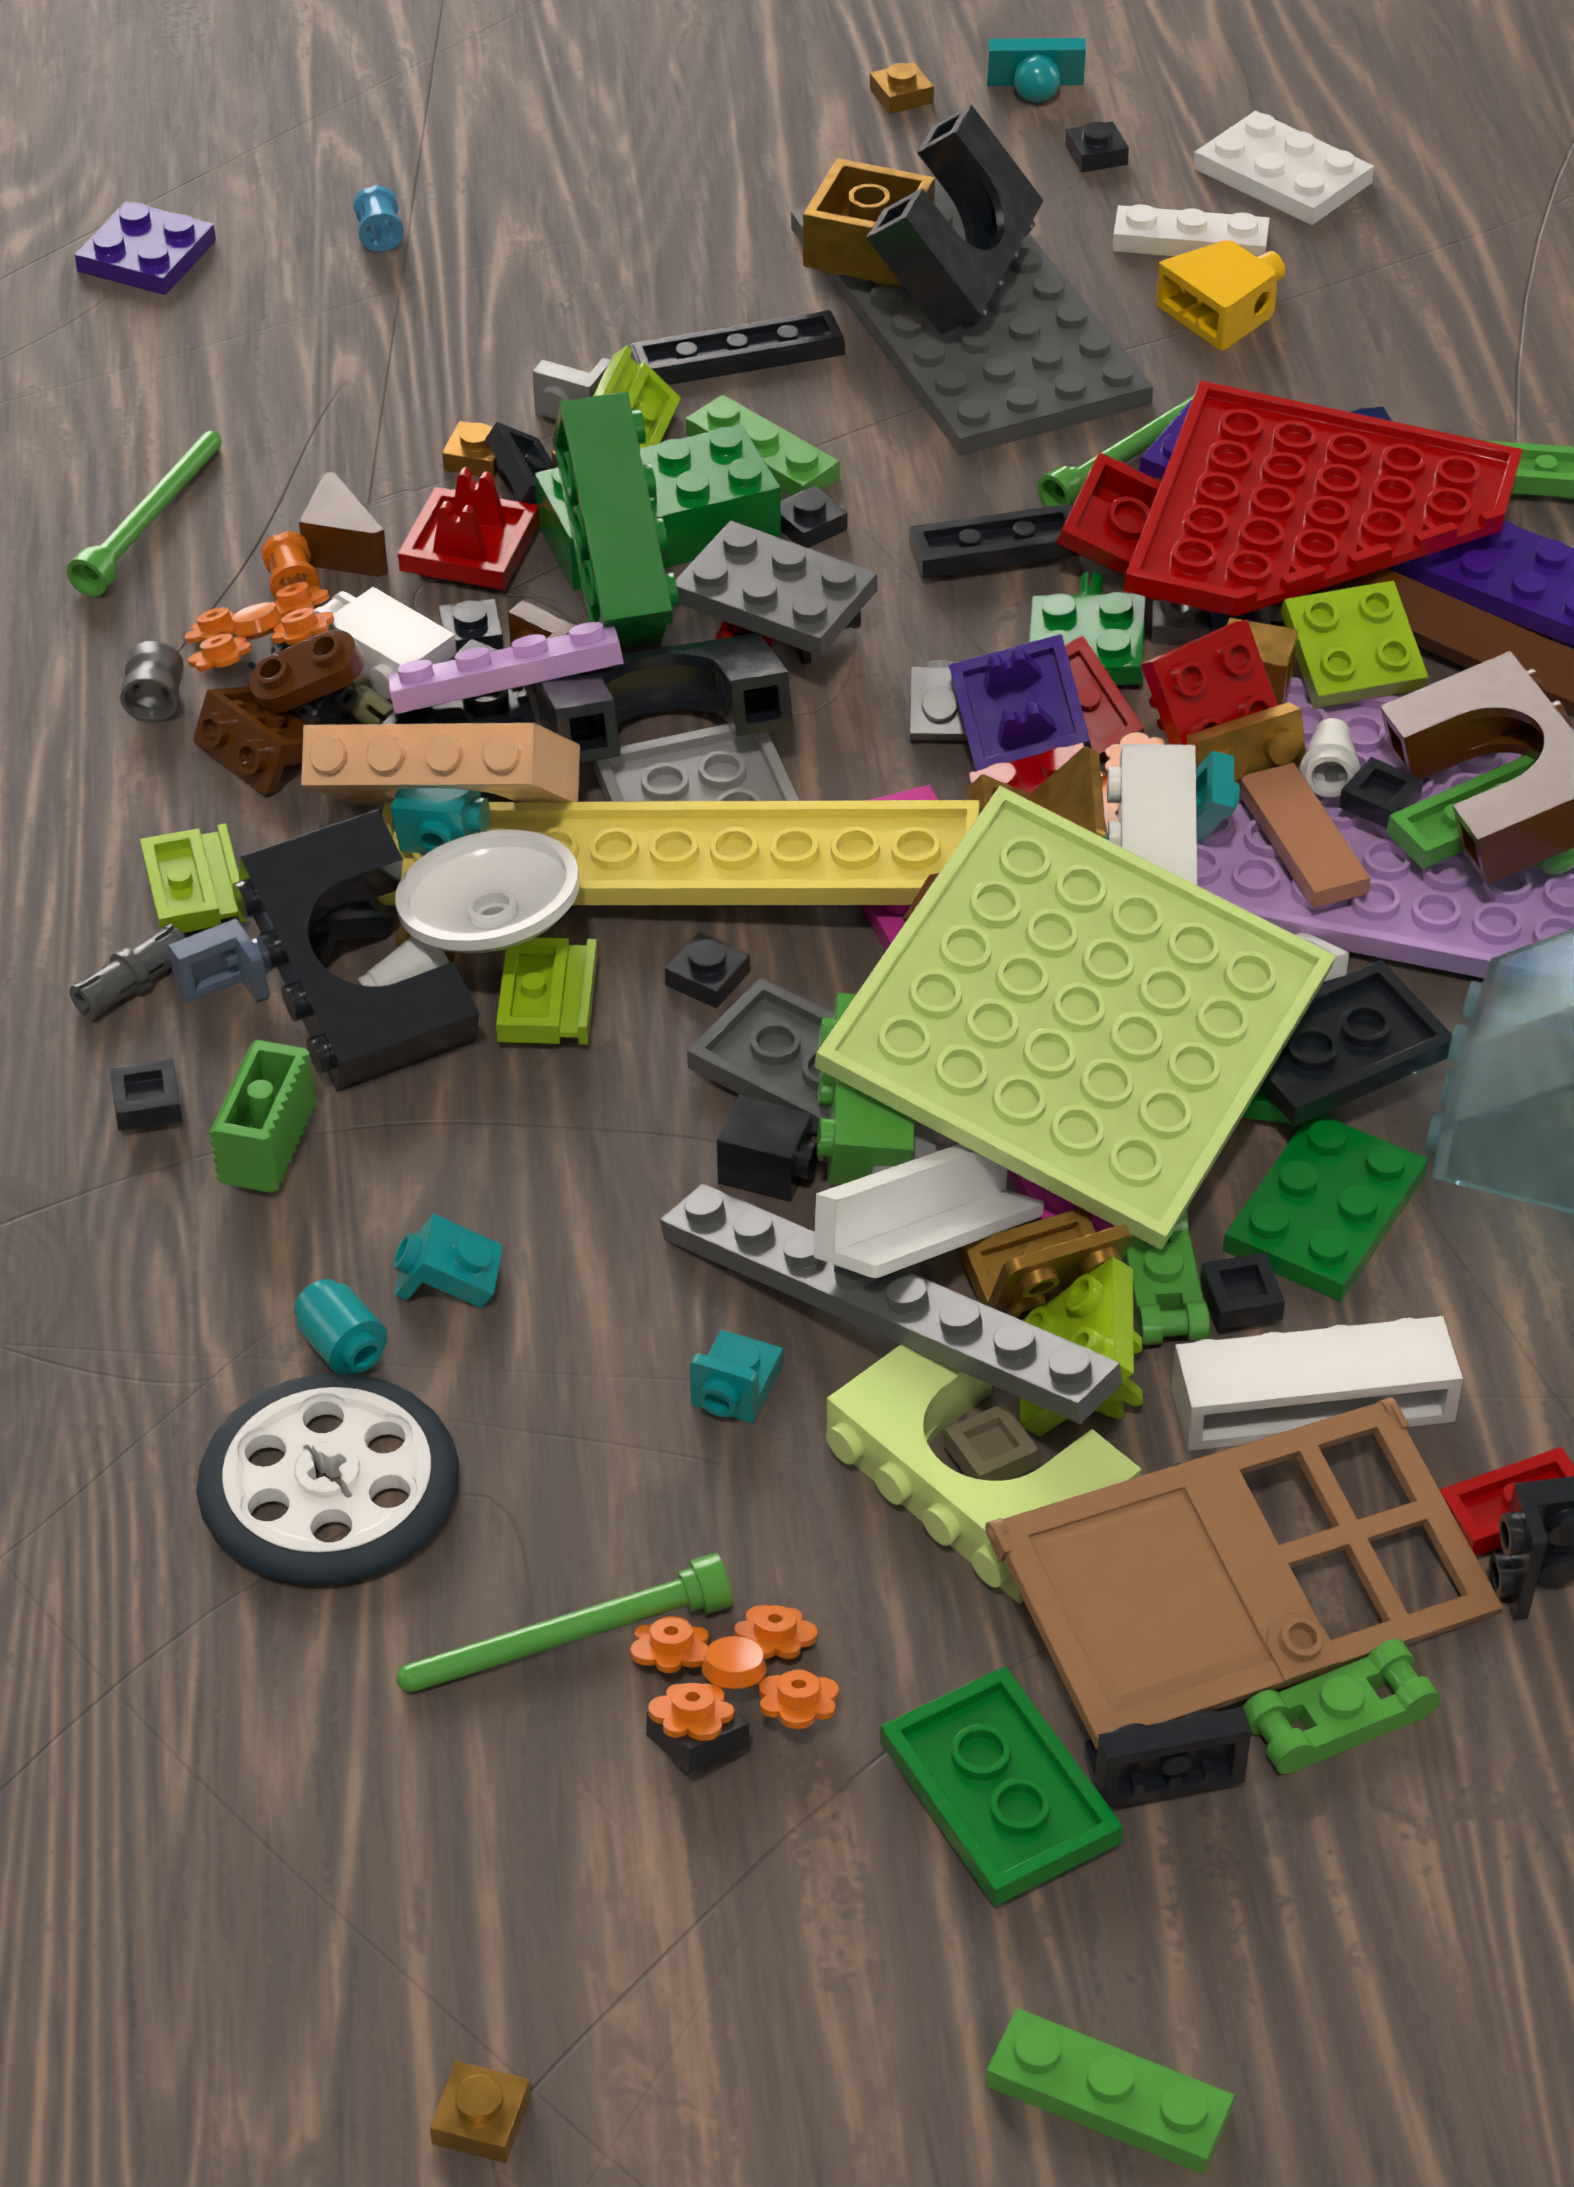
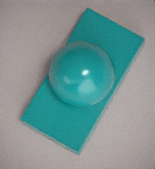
M988 39L987 86H1014L1019 96L1026 101L1038 104L1052 98L1057 93L1059 86L1083 85L1086 39Z

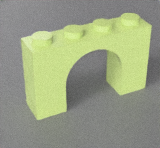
M899 1345L827 1397V1442L833 1453L842 1462L854 1464L870 1477L888 1501L896 1505L902 1504L921 1520L934 1540L944 1546L950 1545L966 1558L986 1584L995 1588L1000 1587L1020 1604L1024 1600L1005 1561H999L987 1537L986 1523L1141 1476L1142 1469L1091 1429L1042 1467L1019 1478L988 1481L971 1478L952 1470L935 1456L929 1444L944 1428L992 1394V1385L910 1348Z

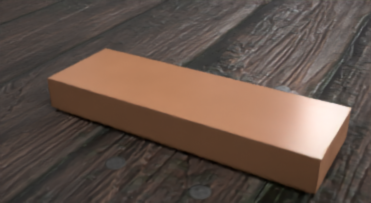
M1295 763L1246 774L1239 779L1241 798L1312 908L1369 894L1370 876Z

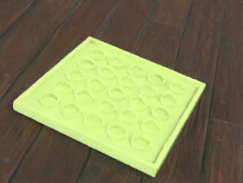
M999 786L817 1051L814 1067L1115 1226L1127 1225L1132 1235L1162 1250L1331 971L1336 955Z

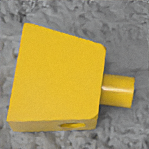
M1224 240L1159 262L1156 306L1212 346L1223 351L1272 317L1275 311L1277 282L1285 277V265L1282 258L1274 251H1269L1256 257L1234 241Z

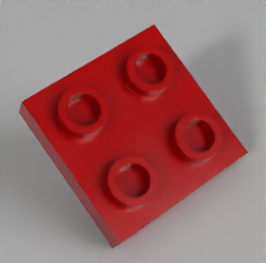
M462 468L457 478L456 490L435 487L398 552L399 571L424 575L430 578L474 584L485 588L505 590L540 524L539 505L501 499L498 496L494 479L490 472H483L477 483L472 479L471 470Z
M1248 620L1233 622L1141 663L1152 697L1149 698V704L1152 708H1157L1160 719L1157 720V726L1160 730L1165 731L1170 745H1187L1186 735L1278 706Z

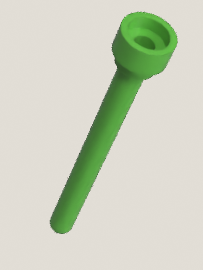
M1194 395L1101 453L1117 461L1128 462L1147 450L1188 402L1193 400ZM1097 455L1077 468L1058 466L1043 475L1037 483V492L1042 504L1045 507L1071 504L1073 507Z
M207 431L203 433L100 546L81 549L69 562L66 573L75 589L82 594L92 597H98L106 591L116 579L117 560L221 447L222 440L217 432Z
M717 1552L689 1560V1568L678 1571V1579L406 1664L397 1673V1684L403 1691L412 1693L682 1607H687L689 1612L702 1609L705 1615L733 1607V1595L725 1567Z

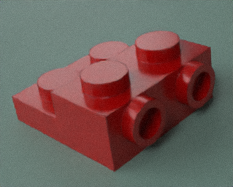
M1099 452L1056 543L1126 577L1127 569L1161 482L1130 467L1124 462L1117 461Z

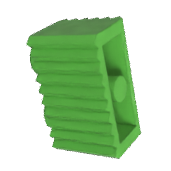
M255 1040L251 1043L208 1134L212 1137L210 1144L214 1146L211 1152L215 1155L213 1162L216 1163L214 1170L218 1172L216 1179L222 1184L269 1193L279 1190V1182L284 1180L283 1173L288 1171L287 1163L292 1162L291 1154L296 1153L295 1145L300 1143L299 1136L304 1134V1127L308 1125V1118L313 1116L312 1109L317 1107L310 1054L306 1048L262 1040Z

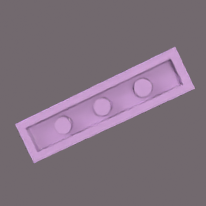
M588 622L572 627L568 635L546 639L544 635L539 634L528 635L513 641L512 647L491 652L486 647L470 648L457 653L455 660L432 664L430 660H415L398 667V672L387 675L394 712L398 714L624 664L615 626L603 627V624L600 622Z

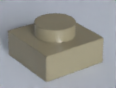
M1001 1403L944 1428V1447L968 1477L988 1481L1010 1480L1038 1467V1447L1005 1403Z

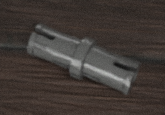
M167 924L139 945L131 949L121 948L111 955L110 962L103 966L102 969L70 987V996L75 1007L83 1016L87 1014L89 1020H95L99 1015L110 1009V1007L131 994L135 993L137 996H140L148 991L151 987V981L172 967L168 945L186 937L178 928L174 929L172 924Z

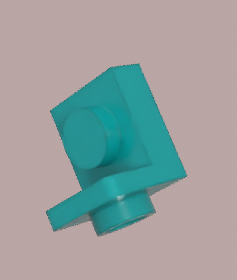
M720 1330L708 1355L695 1354L689 1365L691 1405L703 1408L716 1416L732 1417L754 1424L784 1366V1348Z

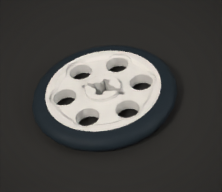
M323 1373L285 1381L256 1394L234 1410L214 1433L201 1460L196 1494L201 1517L213 1538L243 1566L270 1579L302 1586L341 1585L371 1578L400 1565L427 1544L445 1521L457 1493L459 1459L453 1438L439 1416L412 1392L379 1378L354 1373ZM324 1414L334 1415L343 1421L338 1428L327 1433H315L306 1427L310 1420ZM391 1434L404 1440L403 1445L399 1449L390 1453L373 1452L367 1447L370 1441L381 1435ZM261 1448H277L285 1453L284 1457L272 1466H256L248 1461L249 1457ZM315 1467L321 1474L326 1473L330 1478L340 1476L341 1487L335 1481L331 1482L325 1476L316 1478ZM388 1488L401 1489L409 1495V1498L403 1504L392 1508L380 1507L372 1502V1498L378 1492ZM276 1501L288 1507L286 1514L274 1521L264 1522L251 1516L253 1510L265 1502ZM330 1522H340L351 1529L345 1538L333 1543L320 1541L313 1536L317 1528Z

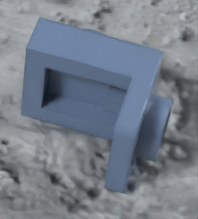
M237 919L168 945L175 989L186 1004L240 982H243L256 1002L268 997L265 974L272 970H269L263 961L257 937L251 939Z

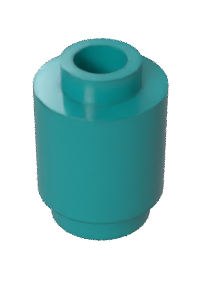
M321 1279L307 1286L296 1299L294 1315L297 1318L298 1331L335 1373L356 1374L364 1372L379 1361L387 1343V1330L349 1286L337 1283L332 1279Z

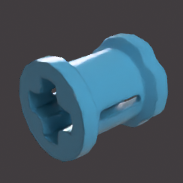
M380 185L362 189L353 201V208L359 221V240L364 247L371 251H389L401 242L404 235L402 221L397 215L399 208L395 194L389 188Z

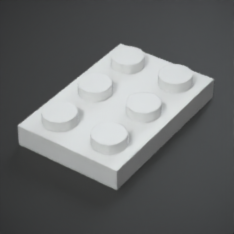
M1255 110L1196 150L1194 153L1193 169L1313 225L1370 185L1373 181L1374 165L1354 157L1348 151L1339 150L1326 144L1307 132L1296 130L1275 120L1268 114Z

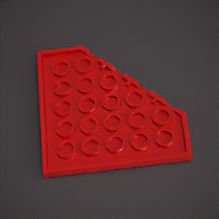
M1200 380L1127 569L1124 592L1142 595L1151 600H1164L1200 608L1209 613L1239 616L1282 602L1288 598L1298 597L1500 532L1523 449Z

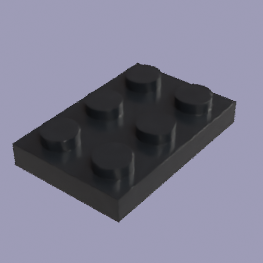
M1380 960L1320 987L1260 1088L1292 1125L1296 1126L1452 1057L1456 1038L1385 962Z

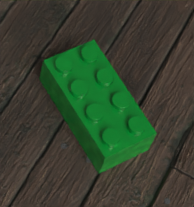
M628 391L560 401L552 440L588 622H600L603 624V627L614 625L621 649L661 643L667 624L673 623L672 608L678 607L679 596L673 572L665 573L661 553L668 551L667 534L663 519L653 518L651 498H656L657 487L652 464L642 463L640 444L646 443L642 412L640 409L632 410Z
M742 424L733 427H721L711 432L682 439H670L660 444L640 448L642 463L652 464L656 479L657 496L656 498H651L653 518L663 519L667 534L668 551L661 553L663 568L693 562L729 521L781 538V487ZM558 467L535 473L536 503L539 505L540 524L538 527L572 590L582 589Z

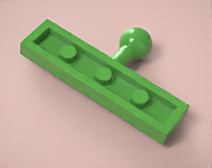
M1525 755L1389 815L1387 834L1422 869L1463 851L1452 805L1520 776L1537 760ZM1574 848L1535 865L1539 870L1550 875L1564 874L1574 867Z

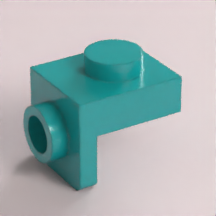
M1212 750L1196 768V832L1198 842H1203L1225 817H1230L1238 804L1240 787L1238 782L1234 781V756Z
M433 1213L416 1235L408 1232L398 1245L392 1262V1267L399 1271L394 1295L407 1301L423 1282L482 1308L494 1295L503 1245Z

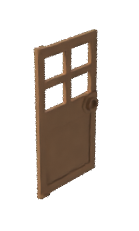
M1393 1397L1027 1512L986 1523L987 1537L999 1561H1005L1096 1750L1098 1748L1099 1734L1113 1732L1121 1726L1132 1723L1156 1724L1182 1719L1201 1710H1216L1251 1698L1261 1691L1281 1689L1369 1656L1373 1649L1387 1640L1401 1639L1405 1645L1486 1619L1502 1611L1504 1608L1502 1603L1496 1596L1491 1583L1407 1432L1410 1425ZM1373 1433L1410 1503L1357 1520L1321 1449ZM1296 1458L1333 1528L1278 1545L1242 1474ZM1423 1525L1461 1597L1408 1614L1370 1542ZM1345 1550L1383 1623L1330 1640L1326 1631L1320 1625L1291 1568Z

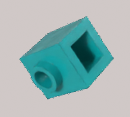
M444 788L398 789L391 805V813L400 852L427 854L452 840L475 833L486 832L490 818L488 799L482 798L480 791Z

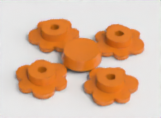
M298 582L278 590L276 593L277 601L271 603L255 604L240 610L236 614H233L226 607L215 608L202 613L196 618L197 623L191 626V631L184 636L189 644L203 641L200 644L201 651L187 659L189 666L196 667L198 671H206L213 667L221 668L238 662L242 655L252 651L251 643L247 642V640L262 638L273 632L274 634L271 636L274 644L285 642L287 645H294L314 635L326 632L329 629L328 625L335 620L333 613L323 612L315 615L313 608L315 605L329 599L328 590L320 589L319 586L309 587V584L306 582Z
M779 1605L754 1606L746 1612V1621L738 1622L735 1625L734 1636L717 1639L709 1646H707L709 1642L708 1631L702 1627H692L685 1618L680 1616H665L655 1621L652 1625L644 1624L635 1630V1642L630 1648V1655L634 1662L645 1666L656 1665L657 1669L664 1673H675L682 1666L690 1668L702 1666L704 1677L712 1683L674 1684L668 1687L666 1696L656 1697L649 1703V1717L654 1722L663 1724V1732L669 1737L680 1738L688 1734L691 1738L701 1741L715 1739L722 1732V1724L728 1723L734 1718V1707L730 1703L724 1702V1691L722 1689H742L759 1683V1695L762 1698L760 1701V1712L767 1717H779L780 1722L788 1728L804 1729L811 1726L815 1722V1718L827 1720L836 1713L835 1701L839 1697V1686L829 1678L817 1677L808 1671L800 1669L764 1678L767 1671L765 1659L775 1655L783 1659L796 1658L800 1655L801 1648L811 1646L817 1641V1627L811 1622L803 1620V1615L798 1609Z

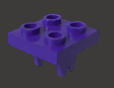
M1062 634L948 664L976 771L996 763H1008L1038 755L1056 747H1068L1083 743L1084 747L1092 748Z

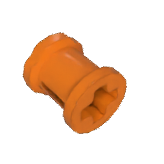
M287 531L271 536L263 544L261 556L265 568L271 572L269 588L275 600L277 599V591L290 584L306 582L309 584V587L320 586L318 573L309 564L311 552L304 536L296 532Z

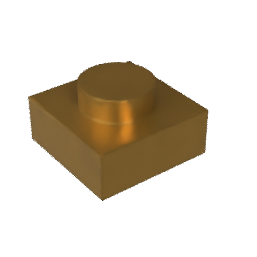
M914 62L897 63L887 69L870 72V91L889 114L934 103V86Z
M459 421L442 452L443 470L460 473L462 468H468L471 470L472 475L480 477L483 472L488 471L492 474L493 479H495L499 468L496 466L497 459L485 439L493 427L483 423Z
M455 2060L430 2125L432 2144L507 2163L531 2097L530 2079Z

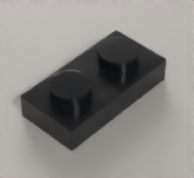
M496 422L485 438L497 459L496 466L508 478L514 489L513 496L518 502L537 505L535 473L556 467L539 438Z

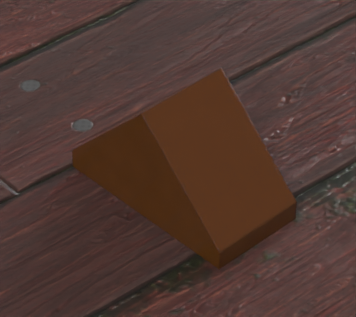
M334 471L324 474L299 521L300 535L306 538L311 552L309 564L316 568L374 577L388 574L384 529Z

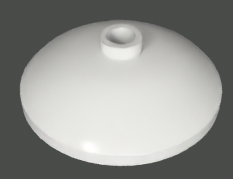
M525 830L486 831L447 842L418 859L401 878L395 893V904L402 926L410 935L423 943L456 953L493 952L525 943L544 933L558 922L577 897L580 888V875L577 861L572 852L564 844L552 837Z

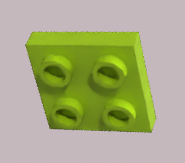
M1394 580L1284 600L1281 615L1286 628L1298 630L1295 655L1314 709L1406 693L1425 687L1428 674Z
M1112 1256L1089 1274H1084L1077 1278L1070 1287L1045 1305L1033 1309L1022 1321L1120 1362L1122 1384L1095 1410L1112 1418L1119 1419L1124 1416L1123 1401L1133 1406H1140L1143 1403V1390L1129 1378L1134 1374V1354L1142 1351V1337L1133 1330V1268ZM1020 1398V1425L1039 1437L1067 1419Z

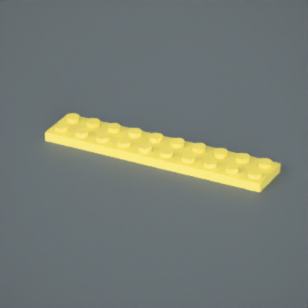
M980 800L489 802L490 818L487 831H531L547 835L564 844L574 855L580 875L579 892L572 905H911L927 877L941 872L980 815ZM384 802L382 818L400 852L391 813L393 802ZM400 852L403 858L401 878L425 854ZM396 891L376 897L384 906H396Z

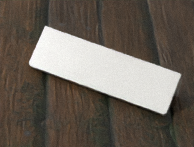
M958 1144L816 1193L813 1257L871 1278H879L1039 1218L1044 1212V1202L1007 1190V1168Z

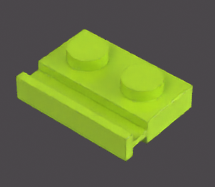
M626 345L612 356L593 396L628 391L632 410L640 409L644 419L646 443L640 444V448L660 444L681 397L645 362L638 365L630 357L632 349Z
M226 823L217 825L218 832L201 834L200 829L197 828L140 839L143 860L160 930L165 925L172 924L174 929L178 928L182 933L193 932L221 925V919L235 916L239 917L240 922L249 921L248 918L245 919L242 916L233 893V883L239 882V873Z
M535 937L525 943L506 949L496 1021L497 1042L560 1044L561 1037L578 1038L579 1044L588 1045L598 957L597 939H587V945H569V938Z

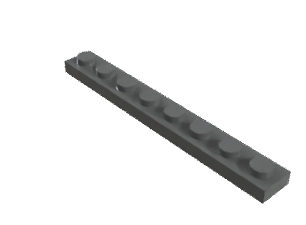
M701 1184L660 1219L664 1240L1076 1423L1081 1424L1122 1384L1120 1362L908 1271L900 1269L879 1278H871L814 1258V1231L705 1184Z

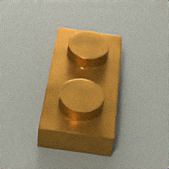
M1290 702L1186 735L1187 745H1195L1196 768L1212 750L1234 756V781L1238 782V784L1239 779L1246 774L1290 763L1300 766L1305 754L1302 710Z

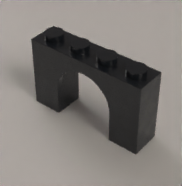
M972 104L933 125L917 152L955 204L963 223L965 240L953 229L923 188L883 209L867 236V240L941 335L959 326H962L963 329L971 328L988 313L986 306L991 296L1003 285L1004 279L1002 276L1007 267L1019 256L1020 251L1018 247L1023 238L1034 228L1035 222L1033 220L1044 201Z
M759 633L622 654L624 664L535 683L542 727L579 744V763L621 756L617 725L630 718L658 711L692 709L712 712L725 719L736 737L794 728L788 671Z
M378 809L240 856L239 882L233 883L234 897L242 916L245 919L253 916L261 933L257 935V943L264 963L269 970L278 968L285 983L282 986V996L290 1017L294 1022L302 1020L310 1035L306 1043L311 1061L319 1074L328 1073L336 1092L475 1042L480 1014L454 962L388 985L363 986L347 982L332 974L320 963L311 948L309 939L313 931L328 916L342 909L396 891L401 881L403 858Z

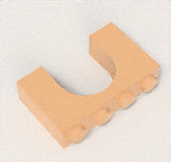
M536 723L304 725L301 785L353 805H384V802H393L398 789L410 788L480 791L497 794L515 802H578L580 745Z

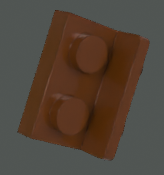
M249 686L212 689L206 692L193 739L196 745L262 794H274L277 791L284 766L297 767L302 763L303 726L312 724L298 716L294 710L282 713L267 711L253 695Z

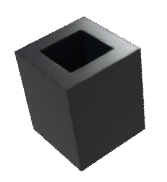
M738 1095L717 1138L718 1184L787 1202L792 1201L802 1178L808 1180L812 1178L819 1159L817 1157V1142L812 1141V1113Z

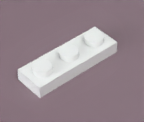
M1143 204L1133 206L1118 205L1112 251L1177 256L1229 240L1234 241L1258 257L1266 253L1270 217H1258L1243 212L1235 214L1208 213L1194 208L1171 210L1153 208Z

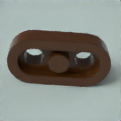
M329 630L262 659L250 675L249 687L264 709L273 713L286 712L351 684L360 675L364 667V653L348 632L344 630Z

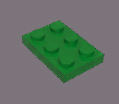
M1322 1114L1307 1120L1300 1126L1225 1232L1223 1252L1235 1257L1266 1252L1274 1274L1342 1302L1426 1177L1429 1159Z
M1006 1665L880 1725L881 1745L994 1907L1122 1843L1124 1826Z

